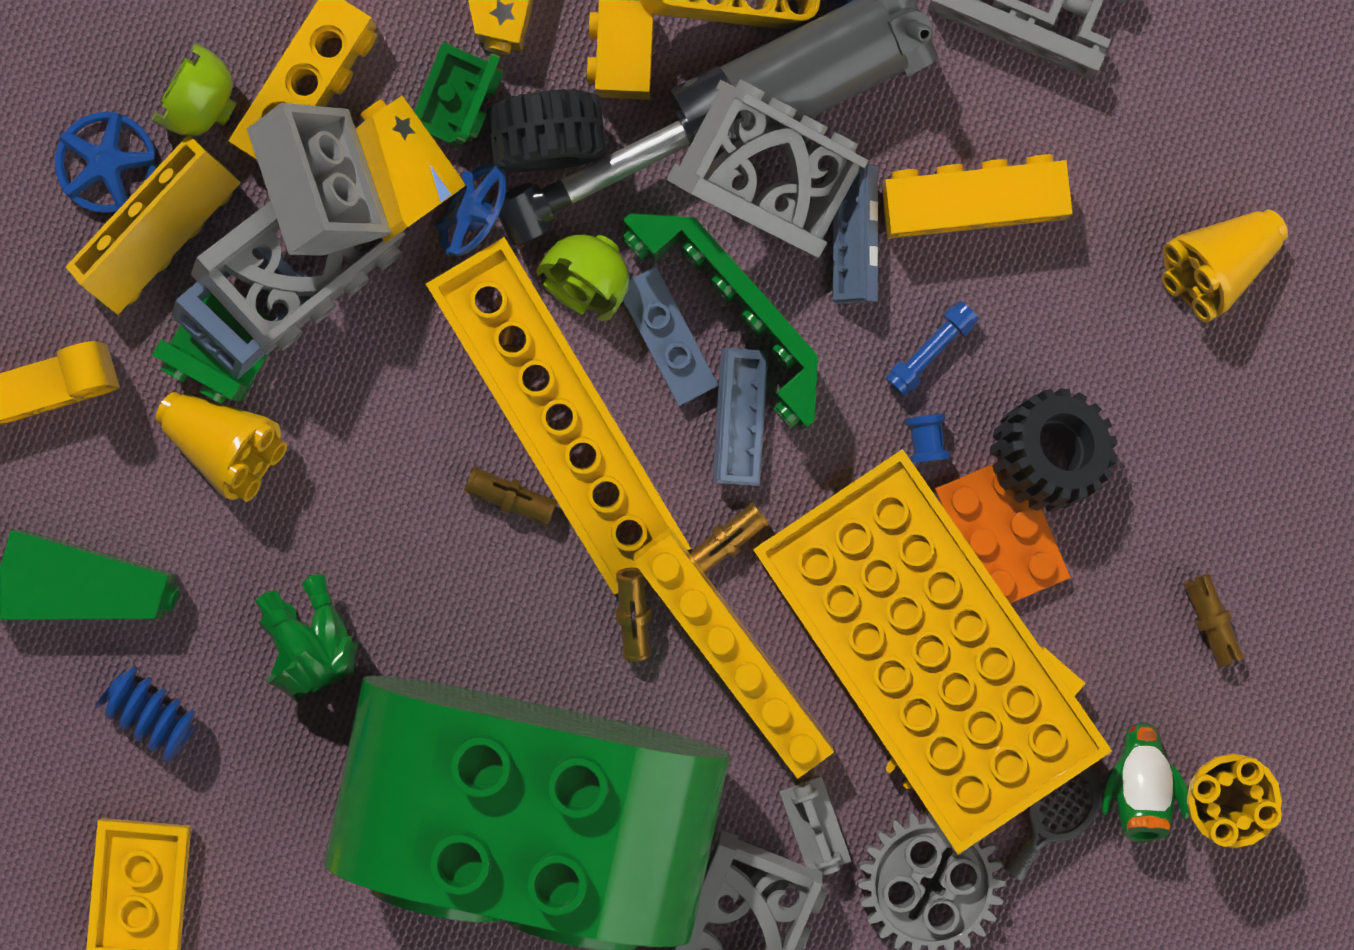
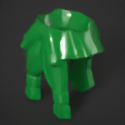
M314 574L301 583L305 592L310 597L312 607L315 610L311 627L297 620L295 608L291 604L285 603L277 590L265 592L255 600L262 611L259 625L273 638V643L278 651L272 672L265 682L280 689L296 702L306 694L341 683L347 675L354 674L358 642L352 641V636H348L342 618L332 605L333 601L327 591V581L324 574Z

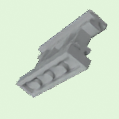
M931 0L927 10L1089 79H1092L1099 71L1106 55L1104 53L1111 39L1091 31L1103 0H1052L1048 12L1019 0H994L992 6L979 0ZM1115 0V1H1118V2L1124 4L1127 0ZM1061 8L1084 17L1074 41L1049 31L1054 25Z

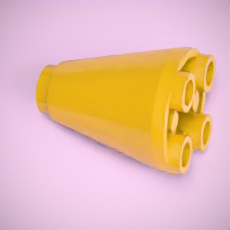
M1267 209L1263 212L1255 211L1181 234L1163 245L1164 266L1167 272L1161 276L1162 283L1169 294L1174 297L1180 295L1193 309L1196 316L1201 321L1208 323L1230 309L1281 249L1283 241L1288 238L1287 226L1279 214Z
M170 393L161 402L156 412V422L161 425L163 432L214 489L225 498L231 500L237 498L245 502L252 500L260 489L261 478L265 475L270 465H276L283 458L287 449V443L280 439V426L272 419L190 394Z
M1234 753L1216 756L1202 765L1190 781L1186 799L1190 818L1202 835L1219 846L1238 848L1253 845L1267 836L1281 821L1282 799L1279 783L1269 768L1255 758Z

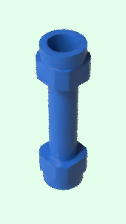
M962 301L949 308L943 315L946 322L905 364L899 360L890 370V374L885 379L902 396L905 397L921 383L918 376L959 333L965 337L974 328L973 325L979 320V317Z

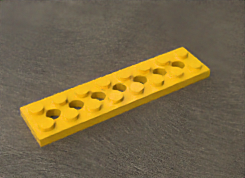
M505 237L426 283V286L614 595L618 593L616 573L624 568H638L633 562L634 553L669 527L685 548L690 550L691 547ZM485 286L495 287L502 295V305L494 313H484L476 306L475 296ZM507 326H518L525 333V345L517 352L505 351L499 343V334ZM531 365H541L549 373V382L540 391L529 390L522 381L525 369ZM564 404L571 409L573 418L567 428L556 430L548 425L546 413L551 406ZM578 443H588L595 449V461L587 468L575 467L569 459L572 447ZM604 481L614 483L619 490L617 501L608 507L598 505L593 499L594 488ZM625 520H634L642 528L640 539L632 545L622 544L616 537L617 527Z

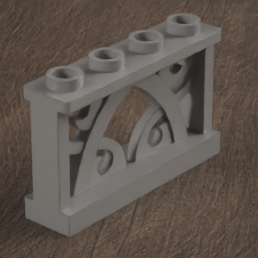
M740 79L737 86L734 87L720 80L716 87L719 89V92L681 165L675 163L666 180L690 194L819 258L827 244L823 237L860 167L865 169L869 160L855 153L858 144L836 132H834L831 139L824 136L828 129L825 125L806 115H803L800 122L793 119L797 110L773 97L769 104L762 102L761 99L765 92ZM741 110H747L751 115V122L745 128H742L740 122H735L734 132L739 140L732 144L728 136V130L737 113ZM765 115L781 124L765 128ZM802 136L817 144L807 150ZM784 144L791 167V182L783 181L769 186L759 195L755 203H752L756 191L757 178L755 169L748 158L769 147ZM720 146H721V148L724 150V152L721 153V154L713 161V159H714V157H715V155H716L718 149H719ZM825 155H830L833 160L828 173V170L825 168L818 169L819 159ZM740 166L744 179L738 187L733 188L732 181L734 177L741 175L735 168ZM827 173L822 184L811 185V178L817 179ZM783 193H791L790 198L782 196L784 199L783 206L776 210V198ZM810 196H813L815 198L809 207Z
M270 201L196 258L191 275L203 288L206 286L256 340L260 345V349L265 354H268L277 346L283 351L292 345L303 333L299 328L310 319L315 323L323 320L336 307L333 301L344 292L350 297L359 291L369 280L367 274L376 266L381 270L389 267L401 255L402 252L398 247L406 234L402 231L386 243L382 238L375 239L374 246L367 251H358L352 246L326 254L322 276L295 277L276 274L275 271L281 259V246L275 232L280 227ZM262 247L270 252V262L265 270L259 268L264 259L255 258L252 254L253 249ZM343 259L353 264L340 274ZM224 271L252 285L246 299L222 274ZM262 289L270 292L267 299V307L270 312L272 305L277 302L286 305L288 313L282 320L268 321L263 319L257 312L256 297ZM298 296L313 297L301 305Z
M721 830L707 863L691 941L685 945L673 946L671 950H700L703 948L723 950L717 937L707 929H704L706 923L724 924L733 922L745 915L750 908L753 910L762 928L767 947L765 950H803L810 933V928L805 927L810 913L818 914L826 898L827 888L822 887L823 871L808 868L738 839V836ZM733 859L767 873L755 884L745 873L734 866L732 861ZM788 880L797 887L799 898L793 906L789 908L780 905L779 899L782 895L786 894V890L774 891L767 899L762 893L763 890L775 881ZM723 895L731 896L734 903L738 900L739 895L744 898L736 908L729 911L722 909L719 905V899ZM778 922H790L782 941Z

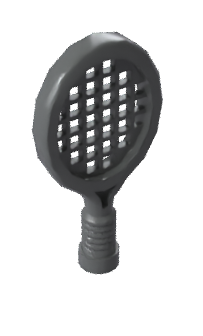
M1089 767L1078 774L1080 777L1077 781L1070 779L1075 783L1072 788L1066 786L1069 782L1067 781L1059 791L1054 790L1057 793L1054 799L1048 794L1042 800L1027 808V815L1031 826V837L1028 843L1023 845L1014 861L1009 863L1005 871L1019 881L1023 882L1027 876V871L1032 866V863H1034V860H1036V857H1038V852L1043 846L1053 842L1068 841L1080 835L1093 822L1100 807L1101 787L1098 777ZM1082 778L1087 781L1084 787L1079 784ZM1077 785L1082 788L1079 794L1074 791ZM1064 788L1069 790L1067 796L1061 793ZM1084 791L1089 793L1086 799L1081 796ZM1072 793L1077 795L1074 801L1069 799ZM1059 795L1065 798L1062 803L1056 801ZM1047 797L1052 800L1049 806L1044 803ZM1079 798L1084 800L1082 806L1076 804ZM1067 800L1072 803L1069 809L1064 806ZM1054 803L1059 805L1056 811L1051 808ZM1087 803L1090 804L1088 811L1084 809ZM1042 805L1047 807L1044 813L1039 811ZM1074 805L1079 808L1076 814L1071 811ZM1061 808L1067 810L1064 816L1059 814ZM1049 810L1054 812L1052 818L1046 816ZM1081 811L1086 813L1083 819L1079 817ZM1069 813L1074 815L1071 821L1066 818ZM1057 815L1062 818L1059 823L1054 821ZM1044 817L1049 820L1046 826L1041 823ZM1076 818L1081 820L1077 825L1074 824ZM1064 820L1069 823L1066 829L1061 826ZM1052 822L1057 825L1054 831L1049 829ZM1037 837H1041L1042 839L1036 843Z

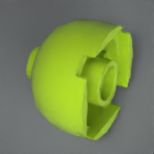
M195 43L191 48L194 53L198 54L194 62L187 58L184 59L160 101L163 103L161 107L167 109L164 116L155 111L151 120L164 129L181 136H197L206 133L215 122L224 126L237 103L230 99L233 88L231 71L221 58L198 43Z
M585 234L572 235L558 241L548 251L536 270L538 276L544 272L547 279L543 286L559 302L581 315L584 314L586 309L599 312L594 320H611L629 289V273L624 259L618 253L619 248L611 239L602 235H597L596 237Z

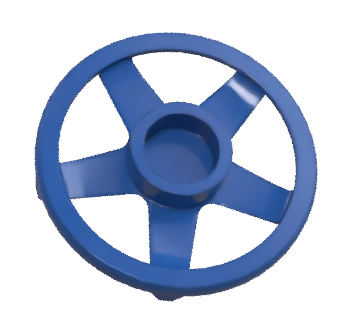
M116 112L94 113L77 120L60 136L55 156L56 174L64 193L83 208L101 213L117 212L128 200L121 179L125 169L148 166L145 180L156 170L155 149L146 131L134 120ZM108 121L104 136L99 145H93L75 136L78 131L89 124ZM122 124L130 127L139 135L145 144L147 152H122L119 150ZM67 147L82 157L87 163L86 167L71 183L68 182L64 167ZM101 180L105 183L115 204H95L83 199L78 194L96 181Z
M492 163L483 164L472 172L464 171L462 173V180L466 186L451 196L442 219L435 223V227L439 231L440 248L449 256L459 257L472 251L487 236L499 216L506 194V177L502 169L494 166ZM489 173L475 190L473 182L482 175ZM499 181L498 197L491 212V201L485 195L492 185ZM461 196H462V200H461L459 206L455 209V207H456V205H457L459 199H460ZM457 224L451 244H449L448 228ZM485 224L480 233L462 248V241L467 229L476 231Z

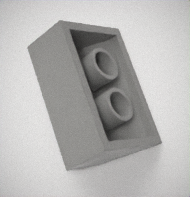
M281 103L247 128L289 255L323 256L385 237L391 233L349 109Z

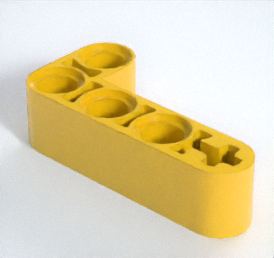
M640 0L642 6L649 13L655 15L775 29H791L815 16L820 6V0H795L798 5V14L790 10L787 0H756V9L751 8L746 0H715L714 4H710L706 0Z
M98 341L78 343L58 350L56 357L0 373V425L120 389L108 345Z

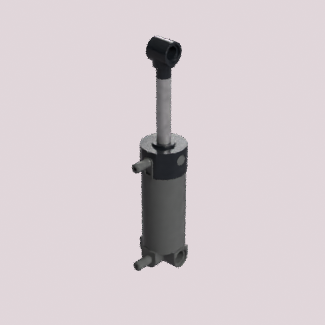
M854 0L721 67L716 66L668 90L677 122L540 189L538 184L533 185L532 183H525L506 191L498 218L511 244L525 243L540 236L552 226V221L555 220L553 213L687 146L690 147L719 92V89L716 87L720 80L734 87L737 86L740 79L765 92L761 99L762 102L769 104L773 97L797 110L793 119L800 122L803 115L811 118L899 73L909 76L931 65L939 58L931 40L933 37L932 22L926 14L919 11L915 0ZM741 110L737 113L728 130V136L732 144L739 140L734 132L735 122H740L742 128L747 127L751 122V115L747 110ZM765 115V128L781 124ZM720 146V148L718 149V151H717V153H716V155H715L713 161H714L721 153L724 152V150L721 148V146ZM497 197L492 201L493 208L495 206Z

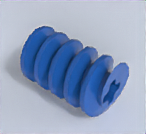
M134 665L124 673H121L98 700L95 708H99L108 702L104 713L108 719H113L123 713L119 727L122 730H127L137 724L133 735L137 741H142L152 735L148 749L151 752H156L166 746L162 758L164 762L168 763L194 733L196 727L191 724L196 711L191 709L182 716H179L177 712L181 700L177 698L168 705L163 704L167 689L163 687L151 695L148 691L152 678L147 677L138 684L134 682L138 667Z

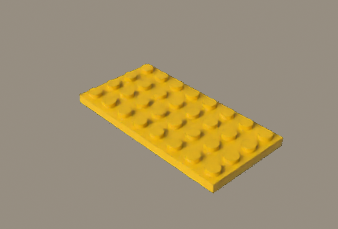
M903 449L753 549L957 854H960L1112 752L1107 742Z

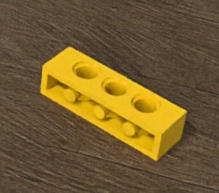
M318 0L228 141L257 161L247 131L248 127L281 103L326 107L334 93L342 94L352 79L353 72L350 68L359 55L365 57L376 41L377 34L374 31L377 25L372 17L345 0ZM338 38L342 40L341 51L336 56L331 58L321 56V46L327 39ZM309 75L317 77L318 85L312 94L307 96L297 94V84L301 78Z

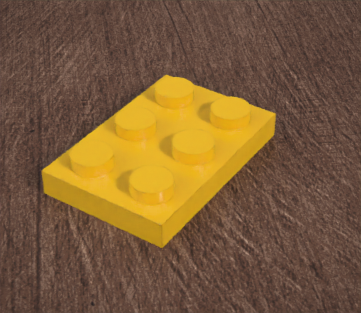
M108 818L98 820L86 950H181L191 825Z

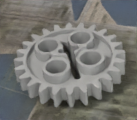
M928 809L925 811L924 821H918L912 811L908 812V825L902 826L895 818L891 819L894 832L888 835L878 829L876 833L882 842L880 847L869 844L865 847L869 854L874 857L873 861L859 862L860 869L869 873V877L857 880L858 888L870 891L869 894L859 899L862 907H875L866 917L868 922L873 924L883 921L878 934L883 939L894 932L893 946L897 950L906 941L910 942V950H920L922 945L926 946L927 950H937L938 946L941 945L946 950H954V942L957 940L969 949L971 943L968 934L971 931L982 937L986 935L979 924L982 919L991 922L997 920L988 909L989 905L1003 904V900L993 893V889L1005 886V881L1000 877L992 876L993 872L1003 867L1002 862L997 859H987L996 849L991 842L979 846L978 844L981 841L979 840L960 854H957ZM922 841L931 843L933 845V854L928 861L917 863L911 860L910 852L916 843ZM951 848L952 853L950 857L946 859L936 875L937 880L941 884L938 889L930 887L927 890L916 918H910V911L918 904L925 893V887L921 883V879L924 876L930 879L934 876L944 850ZM964 863L971 865L973 873L967 883L956 885L950 881V874L955 866ZM898 881L908 882L912 888L910 896L903 902H894L888 897L890 887ZM944 903L950 906L951 913L946 922L934 924L928 920L929 910L934 905Z

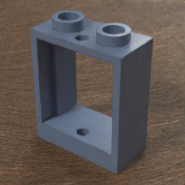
M262 247L253 249L252 254L255 258L264 259L259 268L265 270L270 262V252ZM281 253V259L275 271L276 274L308 277L301 271L295 272L284 261ZM227 271L222 273L226 279L231 276ZM196 282L175 301L172 318L238 380L265 353L260 349V345L255 339L246 344L202 302L211 291L206 286L203 288ZM298 296L300 304L303 305L313 296ZM288 309L283 311L274 321L282 320L287 315Z

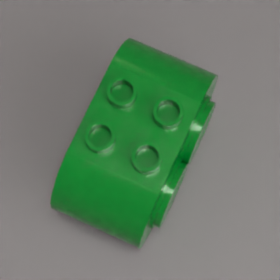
M367 676L362 681L324 866L334 875L353 884L370 889L373 896L388 904L434 917L486 923L504 920L511 927L542 939L595 950H634L637 946L673 947L685 945L692 938L730 754L721 748L696 739L641 725L441 683L401 677Z

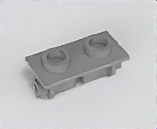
M822 776L779 791L806 867L823 871V875H828L840 870V865L852 862Z

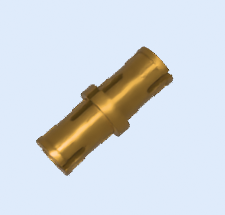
M474 466L464 489L466 494L469 493L500 506V512L509 514L512 511L539 522L547 527L557 504L556 499H551L520 486L522 481L513 478L512 482L481 470L477 466Z
M751 502L748 507L721 527L717 524L712 528L713 534L693 549L690 554L706 574L727 556L735 557L740 553L738 548L770 523L757 506ZM740 528H742V529H741L739 532H737L734 536H732L731 538L728 539V537H730L733 533H735L737 530H739ZM722 544L719 548H717L715 551H713L712 553H710V552H711L713 549H715L718 545Z
M630 567L621 569L616 573L619 607L616 609L615 615L617 623L621 625L623 658L627 661L638 662L646 660L651 656L648 622L652 619V611L650 606L646 604L645 577L638 568ZM631 601H634L636 628L633 627Z
M1210 573L1195 577L1194 581L1188 580L1183 585L1199 618L1195 622L1199 631H1204L1216 659L1217 667H1223L1232 664L1234 659L1236 661L1243 659L1245 655L1241 651L1229 622L1233 618L1230 610H1224L1211 579L1212 576Z

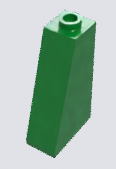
M10 530L0 565V620L157 619L165 617L167 611H173L178 600L180 586L175 585L176 573L27 530Z

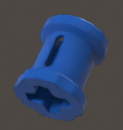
M945 414L905 419V425L911 428L914 454L910 456L912 463L951 458L950 451L945 450L942 423L946 420Z

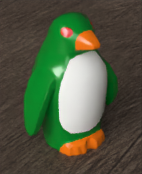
M1136 723L1129 727L1125 735L1123 752L1104 781L1101 811L1102 814L1107 815L1112 798L1115 795L1123 835L1136 843H1145L1162 839L1169 835L1175 799L1177 800L1182 817L1188 819L1189 810L1186 800L1188 790L1179 771L1166 758L1162 749V739L1157 728L1147 723Z

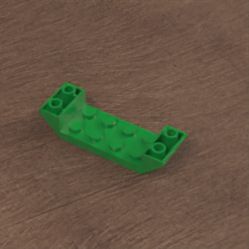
M629 214L623 219L626 231L623 235L625 238L624 242L641 261L648 256L655 264L678 242L682 241V249L680 251L697 270L704 266L712 274L713 278L710 285L727 304L733 299L744 310L740 317L743 323L757 338L763 333L775 345L770 351L771 354L785 370L789 371L794 367L799 372L773 396L778 402L773 410L790 429L797 424L804 430L812 424L815 418L818 355L695 217Z

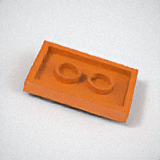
M993 464L938 486L934 488L938 501L1009 603H1012L1071 577L1042 509L1038 511L1030 509L1028 500L1021 504L1014 500L1015 492L1011 488L1006 491L1003 489L1000 482L1004 481L1001 473H994Z

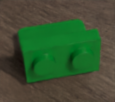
M441 43L414 109L415 114L433 138L456 148L465 143L466 140L472 141L473 138H477L486 117V112L479 110L483 99L488 100L491 95L495 94L504 70L497 68L500 56L491 53L483 60L447 43Z
M212 293L202 300L246 344L254 339ZM257 309V312L263 319L268 321L275 320V318ZM181 325L172 341L160 340L152 356L164 362L160 370L182 382H185L187 376H190L203 384L200 389L202 394L223 405L227 398L238 402L243 401L269 353L265 354L237 380Z

